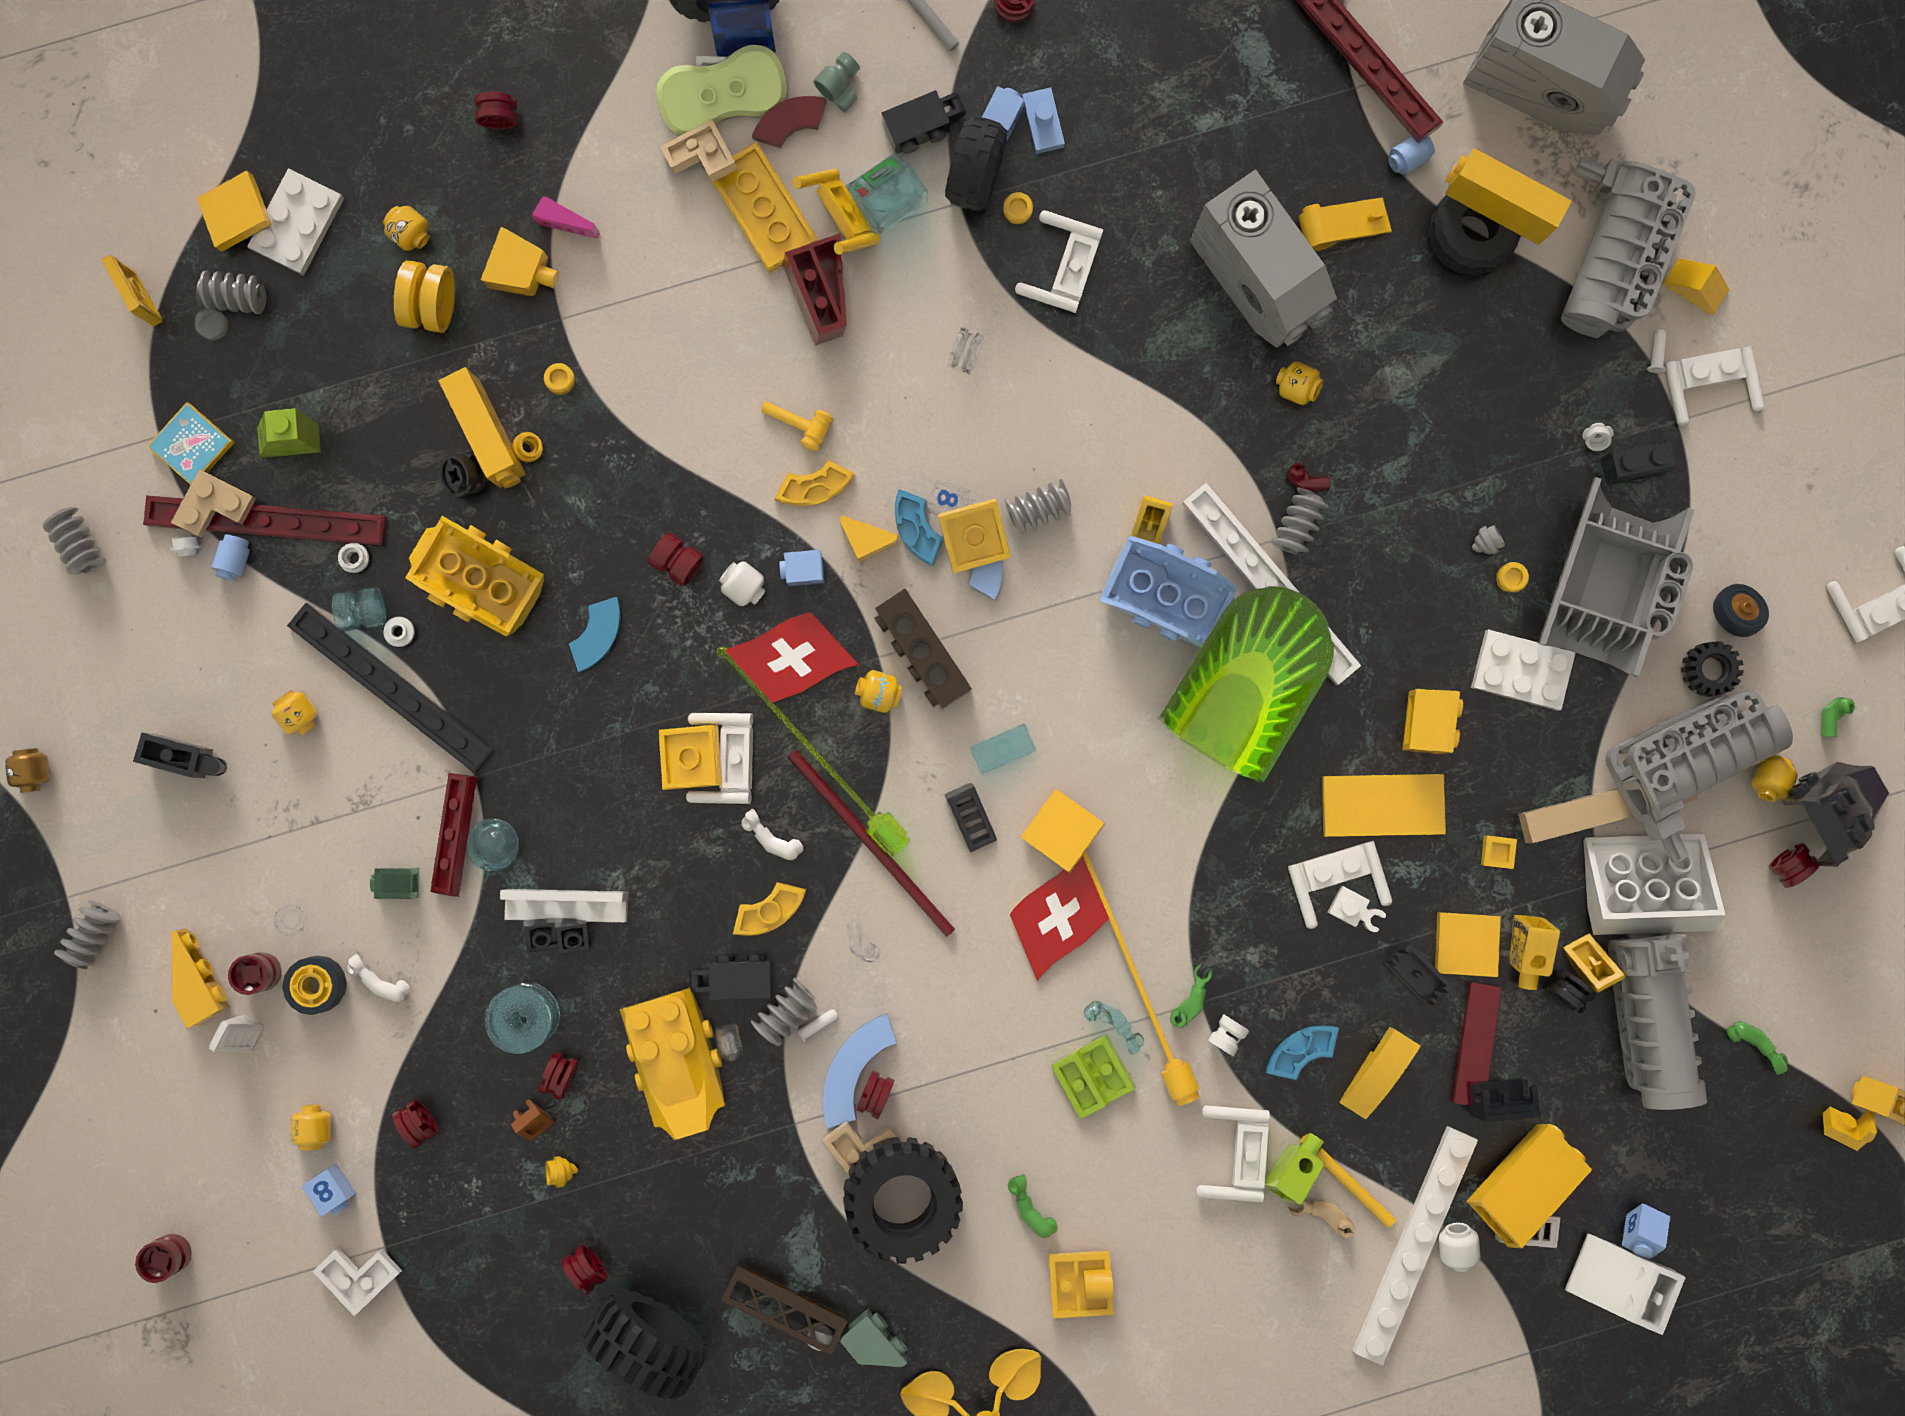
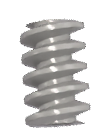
M207 270L202 271L196 290V300L199 308L205 306L207 309L212 310L217 307L221 311L227 309L232 312L241 310L244 313L253 311L255 314H261L264 311L267 299L266 288L263 284H258V279L255 275H251L247 283L244 274H239L235 282L232 273H227L223 281L220 272H214L211 280L210 272Z
M1062 479L1059 480V488L1053 482H1050L1048 484V493L1040 486L1037 488V497L1031 491H1027L1026 501L1020 495L1015 496V505L1008 499L1005 500L1015 528L1018 527L1023 534L1026 533V523L1037 529V519L1039 518L1047 525L1049 514L1057 521L1060 520V510H1063L1067 516H1071V501Z
M1299 487L1296 489L1299 495H1294L1291 499L1295 506H1289L1286 510L1289 516L1283 517L1281 520L1284 527H1279L1276 530V534L1280 538H1273L1271 541L1280 550L1293 555H1297L1299 552H1309V549L1303 542L1314 541V538L1308 532L1309 530L1319 531L1320 528L1313 522L1314 520L1323 521L1325 519L1318 511L1319 509L1329 510L1330 508L1323 498Z
M69 507L61 509L48 517L42 525L43 529L49 533L50 542L55 543L54 549L57 553L61 554V562L67 564L65 567L67 573L77 575L94 571L106 563V559H95V556L101 550L98 547L89 548L95 542L94 537H83L90 532V529L88 527L78 528L84 522V518L82 516L72 517V515L78 512V508Z
M89 901L90 905H92L91 908L80 907L79 911L85 915L84 919L74 917L73 922L79 928L67 929V933L73 939H62L60 941L67 948L66 951L56 949L54 952L56 956L67 964L81 969H88V966L95 963L96 959L93 955L100 954L102 950L99 944L102 945L107 942L108 937L106 934L112 933L114 930L111 923H117L120 919L119 914L113 909L95 901Z
M796 978L793 979L796 986L795 990L787 986L784 988L788 996L787 998L780 995L775 996L779 1004L777 1007L770 1003L767 1004L770 1012L769 1015L762 1012L758 1013L761 1020L760 1024L751 1020L755 1029L767 1041L777 1046L782 1044L780 1035L784 1037L791 1035L788 1026L795 1029L800 1026L797 1017L806 1020L809 1017L806 1009L813 1012L817 1009L814 996Z

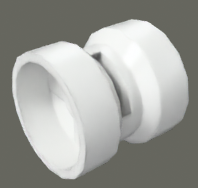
M1223 1014L1219 1021L1220 1027L1217 1031L1212 1032L1208 1041L1234 1057L1238 1050L1239 1041L1246 1038L1249 1030ZM1226 1031L1233 1034V1036L1231 1037L1228 1034H1226Z

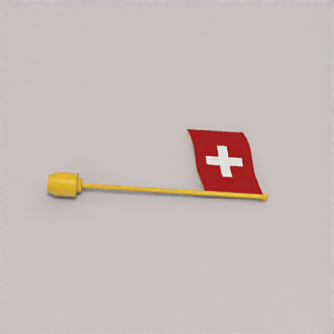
M1086 851L1071 873L1063 869L1054 878L1028 894L1012 910L1010 917L1037 981L1055 962L1085 943L1108 920L1110 921L1169 1061L1164 1064L1165 1070L1160 1072L1172 1100L1176 1101L1177 1106L1190 1103L1200 1097L1198 1093L1200 1088L1189 1062H1182L1181 1058L1174 1059Z

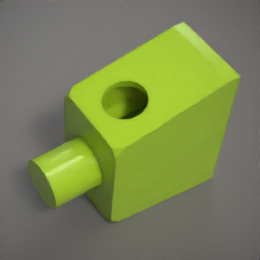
M1309 1133L1301 1146L1289 1144L1266 1175L1265 1187L1285 1202L1301 1205L1324 1167L1325 1163L1316 1156L1325 1143L1314 1134Z

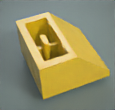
M1425 689L1409 691L1402 750L1430 754L1453 753L1454 748L1458 746L1460 732L1456 729L1457 717L1461 716L1463 710V700L1459 699V691Z

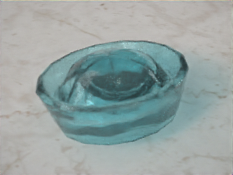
M487 819L479 822L471 830L467 841V852L471 861L477 867L486 871H499L507 868L515 860L519 852V838L509 823L500 819Z

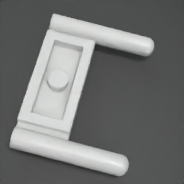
M1044 210L1039 216L1041 222L1071 231L1052 291L1049 292L1020 282L1016 285L1015 292L1019 295L1076 313L1103 229Z
M1752 346L1671 361L1664 364L1677 424L1680 426H1685L1689 423L1684 390L1746 378L1752 409L1754 411H1761L1765 407Z
M1901 546L1895 550V555L1905 572V547ZM1832 581L1827 585V589L1856 643L1905 619V584L1854 610L1837 581Z
M691 713L688 716V722L691 725H722L720 734L722 785L719 786L721 791H689L686 795L687 801L689 803L750 804L752 799L750 789H752L753 714Z
M1374 841L1288 866L1306 927L1309 929H1313L1318 925L1308 893L1371 873L1381 905L1389 906L1392 903L1391 894Z
M1204 1106L1202 1115L1205 1118L1237 1120L1233 1188L1199 1185L1196 1188L1197 1196L1200 1198L1263 1203L1269 1111Z

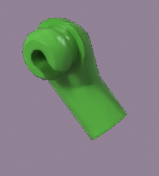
M1844 697L1835 698L1823 708L1821 712V737H1837V721L1845 714H1852L1855 710V703L1852 699Z

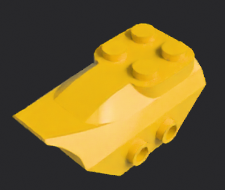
M442 516L435 527L426 528L409 557L411 569L405 578L430 593L427 599L435 604L444 607L447 603L454 607L453 614L467 622L473 618L506 637L513 634L524 623L540 596L544 574L510 555L512 549L498 540L493 545L484 540L487 534L472 525L466 530Z
M687 988L620 1009L630 1043L626 1045L627 1054L630 1061H635L638 1070V1073L635 1074L636 1084L640 1092L644 1091L654 1127L664 1129L673 1140L708 1130L717 1109L725 1106L718 1068L722 1067V1061L718 1049L713 1050L710 1038L713 1037V1030L710 1021H704L702 1012L691 989Z

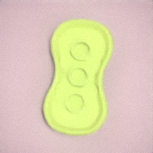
M748 45L738 49L724 61L711 66L679 65L669 69L660 77L657 83L656 99L660 114L667 127L675 134L681 136L712 119L716 125L720 121L734 116L763 117L771 108L785 101L787 81L782 64L772 50L760 45Z

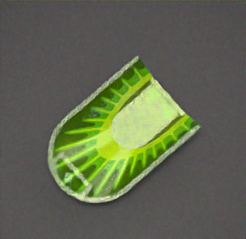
M1268 586L1267 588H1259L1243 593L1224 609L1157 719L1178 739L1228 770L1257 782H1264L1331 668L1334 642L1331 640V634L1327 626L1329 623L1326 617L1310 599L1288 588Z

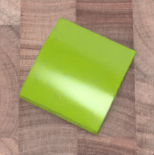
M1107 1034L1091 1041L1051 1065L1080 1119L1106 1107L1109 1102L1136 1088Z

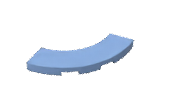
M888 1013L874 1018L857 1029L835 1055L826 1077L823 1092V1110L827 1129L841 1125L845 1121L856 1120L854 1092L861 1071L874 1055L884 1048L896 1044Z

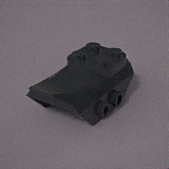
M1836 762L1817 773L1811 772L1799 778L1800 783L1789 789L1790 794L1782 801L1784 805H1803L1826 845L1827 850L1816 861L1818 866L1838 867L1849 858L1850 852L1863 848L1872 837V830L1875 829L1874 822L1889 795L1886 786L1873 766H1857Z

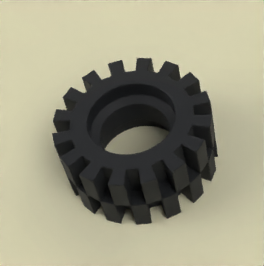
M1712 641L1696 645L1694 649H1690L1687 652L1689 656L1684 657L1682 663H1685L1686 666L1681 668V673L1686 672L1687 676L1683 678L1684 683L1689 682L1691 684L1688 688L1691 691L1697 690L1696 694L1706 696L1722 695L1734 690L1733 686L1739 685L1741 680L1737 679L1738 676H1743L1744 670H1739V666L1744 664L1743 660L1738 661L1736 658L1740 655L1738 651H1731L1733 646L1729 644L1723 645L1724 642ZM1709 657L1717 659L1722 665V674L1715 681L1707 679L1702 672V665Z

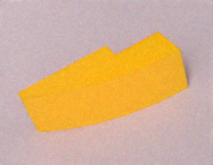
M1389 1027L1375 1051H1371L1339 1103L1367 1119L1401 1077L1421 1046L1397 1030Z

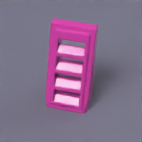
M546 196L542 197L532 214L536 223L542 226L596 239L600 235L594 223Z

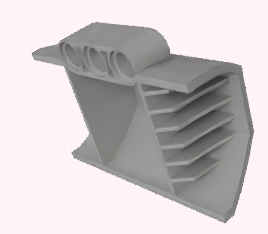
M1595 477L1592 481L1538 644L1566 649L1608 663L1629 675L1639 677L1651 639L1660 638L1672 631L1693 571L1691 557L1681 552L1694 509L1687 508L1672 518L1652 523L1612 508L1602 492L1600 486L1601 479ZM1671 560L1679 564V574H1675L1670 570L1669 564ZM1661 589H1666L1670 593L1671 600L1669 603L1664 602L1660 598ZM1652 617L1659 619L1661 622V630L1659 632L1653 630L1650 625Z

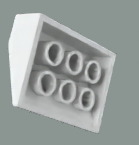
M1680 834L1689 856L1675 863L1671 862L1662 841L1650 840L1649 836L1585 838L1583 841L1587 908L1593 935L1714 931L1725 917V911L1705 834Z

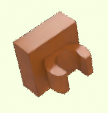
M527 1100L526 1104L529 1110L524 1114L515 1110L513 1116L516 1120L511 1126L516 1134L532 1141L555 1122L549 1112L541 1109L536 1103Z

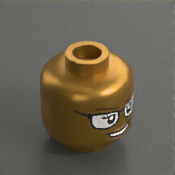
M38 748L12 751V756L5 760L7 783L11 787H20V793L40 791L39 785L46 784L50 780L48 758L45 754L39 753Z

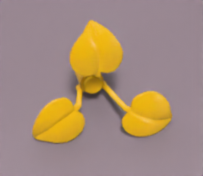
M1015 1349L997 1357L989 1372L991 1382L999 1387L996 1391L994 1409L992 1412H979L976 1416H1000L999 1408L1003 1392L1012 1400H1023L1030 1397L1036 1391L1040 1382L1041 1355L1029 1349ZM930 1371L923 1373L901 1390L900 1395L904 1405L915 1416H948L949 1405L953 1406L962 1416H970L955 1400L951 1399L954 1394L953 1383L947 1375L941 1372Z

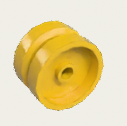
M406 260L402 263L395 282L394 314L397 324L401 327L417 329L423 324L425 330L444 333L451 322L455 302V279L452 268L433 264L427 270L425 264L421 262Z

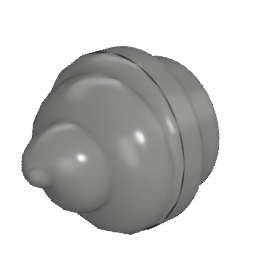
M1495 525L1489 528L1484 526L1479 529V535L1475 537L1472 550L1479 553L1484 552L1488 555L1500 552L1499 549L1504 547L1505 543Z

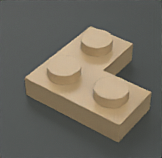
M713 119L660 146L674 175L700 161L711 182L738 169Z
M199 469L171 523L202 538L215 512L243 525L256 498Z
M845 1121L824 1137L822 1141L849 1176L848 1171L853 1163L858 1164L860 1162L859 1155L864 1150L870 1153L874 1150L873 1144L881 1141L883 1145L890 1144V1138L898 1136L888 1126L864 1144L850 1124Z

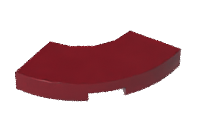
M800 96L777 104L758 122L752 134L753 140L781 148L786 138L796 131L806 128L818 130L827 104L826 98Z

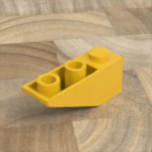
M188 929L171 932L172 1003L187 1029L200 1025L230 1007L227 1003L228 996L221 985H217L212 975L214 973L212 965L207 959L202 957L198 950L199 942L196 936L189 932Z

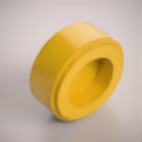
M1021 192L1010 194L1005 199L1003 206L1005 218L1013 224H1023L1030 219L1033 211V203L1030 197Z
M556 363L549 366L545 371L544 382L550 392L556 395H563L571 391L575 384V377L567 365Z
M1517 562L1503 565L1496 574L1498 586L1508 593L1522 590L1529 580L1527 569Z

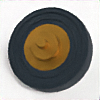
M1744 584L1730 585L1724 588L1714 599L1713 612L1721 627L1732 635L1738 637L1752 636L1763 629L1768 622L1769 609L1766 601L1750 586Z

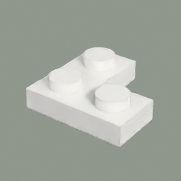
M337 1248L312 1272L348 1311L355 1316L402 1270L383 1249H380L358 1269L341 1249Z

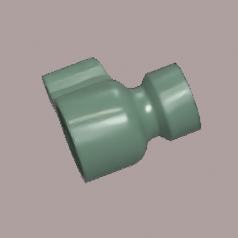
M842 52L836 59V65L826 66L813 80V83L824 97L834 102L841 111L846 113L857 100V96L848 84L847 79L848 77H853L860 70V66L852 56Z

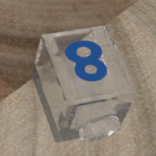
M936 480L927 509L929 514L938 516L937 514L973 505L975 500L970 499L971 490Z

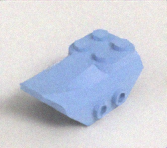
M1129 536L1105 582L1100 601L1133 616L1132 622L1149 629L1150 625L1160 629V635L1169 640L1176 641L1179 638L1200 648L1224 609L1235 600L1234 595L1238 586L1219 572L1211 569L1210 562L1199 557H1194V560L1184 556V551L1177 546L1167 544L1165 547Z

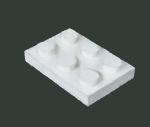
M288 168L267 208L272 225L253 234L247 247L304 276L344 197Z
M1486 630L1471 688L1560 711L1575 652L1543 646L1534 641Z

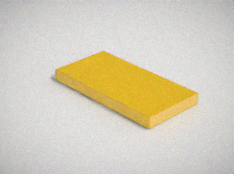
M756 141L732 156L738 167L737 170L712 183L770 274L783 266L785 252L819 240Z
M1444 774L1322 776L1323 836L1446 834Z

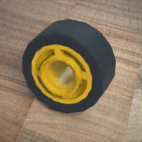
M317 955L300 959L291 965L284 975L282 989L284 998L291 1008L302 1014L314 1015L329 1011L338 1005L345 995L347 982L343 969L336 961L329 957ZM312 977L316 978L320 984L317 993L313 992L309 985Z

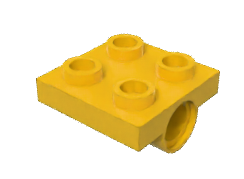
M1109 1250L1048 1254L1053 1319L1114 1315L1113 1280Z

